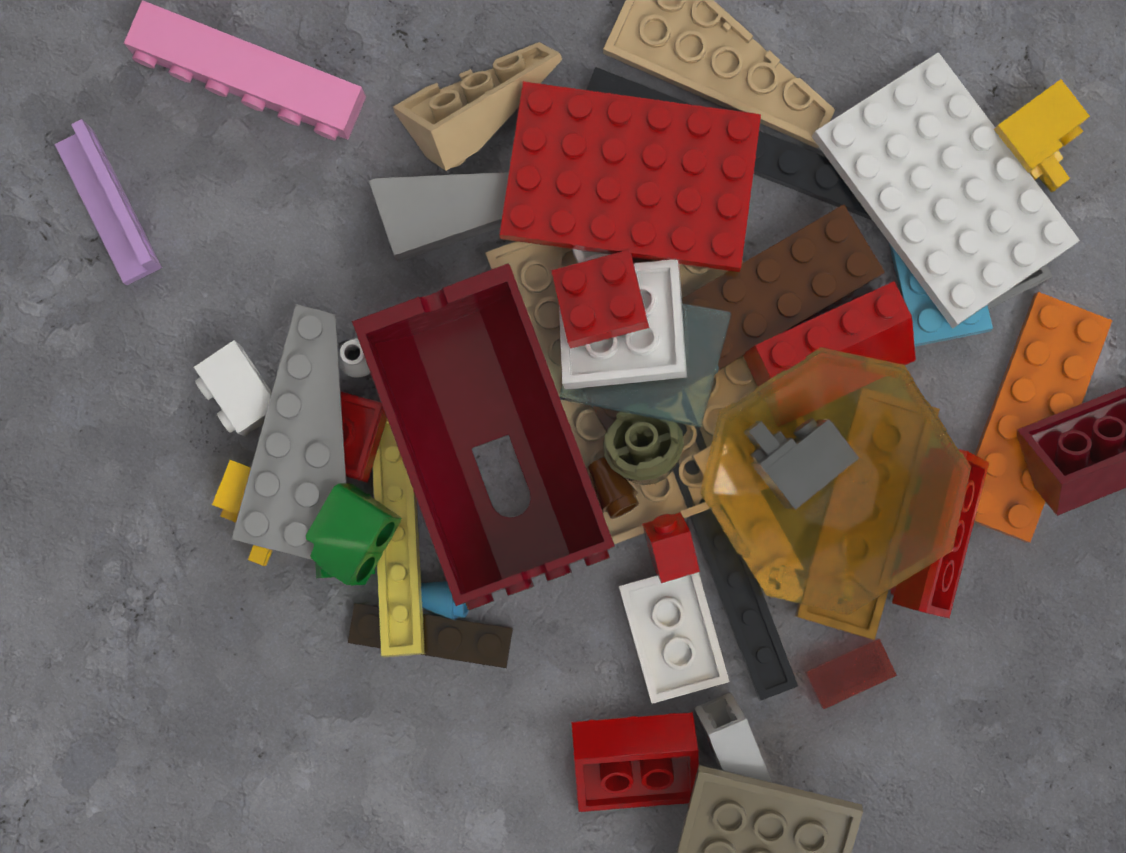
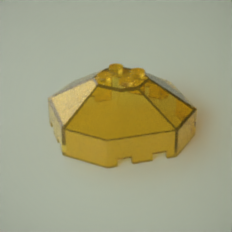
M820 347L806 356V359L787 371H782L755 388L756 390L736 403H731L719 411L700 494L712 510L737 553L743 557L766 596L849 615L952 552L971 466L947 433V429L930 403L926 401L905 365ZM813 418L815 421L818 419H830L859 459L796 510L786 509L751 465L754 460L750 454L756 448L747 438L744 431L756 421H762L772 435L780 431L786 438L795 439L796 436L793 431L808 419Z

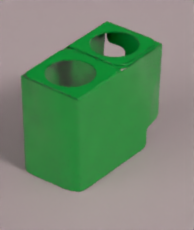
M351 483L337 484L331 490L306 534V540L314 544L310 557L317 562L318 567L344 584L351 586L366 585L402 518Z

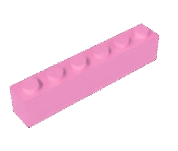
M143 0L124 41L125 46L133 54L132 59L141 65L153 69L156 64L170 69L168 73L171 76L190 83L192 78L206 83L205 88L214 94L222 97H227L228 93L234 94L242 98L241 103L261 112L267 107L279 112L277 117L296 126H299L301 121L315 127V133L330 140H336L337 136L349 139L366 98L361 86Z

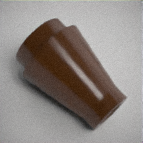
M605 457L597 459L587 467L592 476L602 512H607L611 519L618 518L639 505L636 498L638 494L636 489L626 478L611 469Z

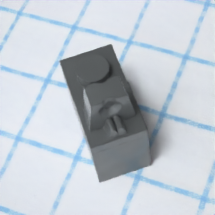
M813 418L808 419L793 431L796 436L795 439L786 438L780 431L772 435L762 421H756L744 431L747 438L756 448L750 454L754 460L751 465L786 509L796 510L859 459L830 419H818L817 421Z

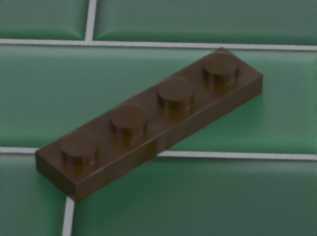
M354 603L348 643L381 648L378 606ZM423 614L425 654L420 655L507 668L513 628Z

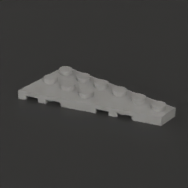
M298 304L295 306L232 540L313 560L310 555L314 544L306 540V534L333 487L340 483H346L335 314Z

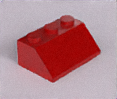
M693 712L571 722L579 812L689 803L699 766Z

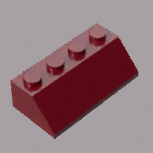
M1126 386L1017 429V438L1034 487L1057 516L1126 488Z

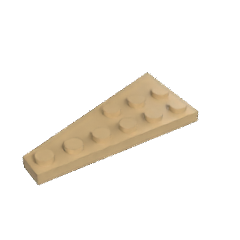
M626 0L603 48V54L729 110L761 114V124L815 148L819 146L813 140L812 135L816 130L830 122L835 111L801 78H796L780 63V59L770 50L766 51L753 39V35L714 0Z

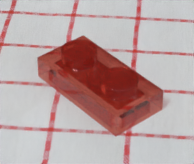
M879 638L805 671L822 709L833 706L897 676Z

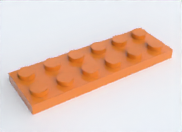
M1041 292L1034 294L974 455L989 462L975 523L1023 542H1031L1045 500L1034 487L1017 438V429L1082 404L1113 320Z

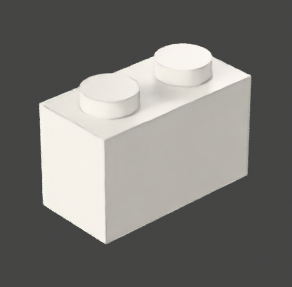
M233 340L194 366L200 376L195 380L198 388L208 400L214 397L222 409L217 413V416L229 433L236 430L238 434L245 437L263 425L272 391L240 344Z

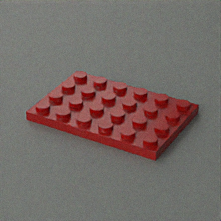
M523 81L500 227V239L604 254H614L630 249L633 258L654 261L678 260L679 264L740 272L761 114Z

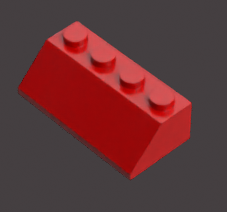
M895 281L765 340L745 352L743 357L776 425L779 426L916 361L912 315Z
M932 447L930 456L927 455L921 467V478L924 479L921 492L914 497L911 506V516L914 518L911 531L904 536L901 545V555L904 557L901 570L894 575L891 584V594L894 595L892 604L950 619L989 462L969 451L942 447Z

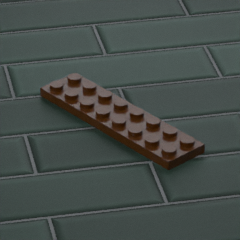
M843 204L742 263L740 272L728 271L682 298L686 378L581 388L607 432L608 428L617 419L616 415L620 411L630 406L642 404L649 405V409L658 407L740 359L753 346L793 328L882 276L885 271Z

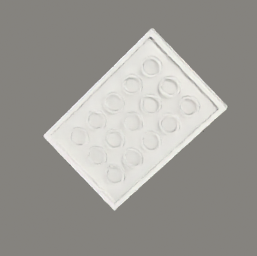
M938 52L816 130L812 138L953 329L1072 248L1080 240L1030 173L1025 170L995 132L994 125Z

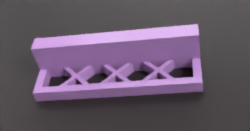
M81 119L71 124L76 134L56 143L55 146L122 282L125 285H129L162 267L94 130Z

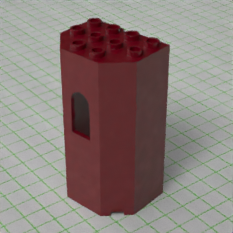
M509 263L443 287L433 294L416 297L352 321L456 606L466 603L467 609L472 610L493 602L492 594L505 589L508 596L534 587L532 579L545 574L546 580L550 581L572 573L570 565L584 560L586 566H590L610 558L607 550L615 548L613 539ZM508 435L530 492L528 508L516 517L502 516L494 509L472 451L473 448Z

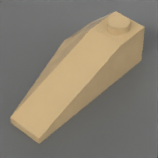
M538 42L496 59L493 63V68L487 71L473 73L470 69L460 73L461 81L439 89L438 83L425 87L393 106V109L426 158L447 171L450 168L460 166L465 162L466 158L478 152L516 111L520 104L523 81L540 84L561 62L562 58L559 52Z

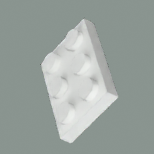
M699 572L662 584L657 575L618 586L651 704L729 682Z

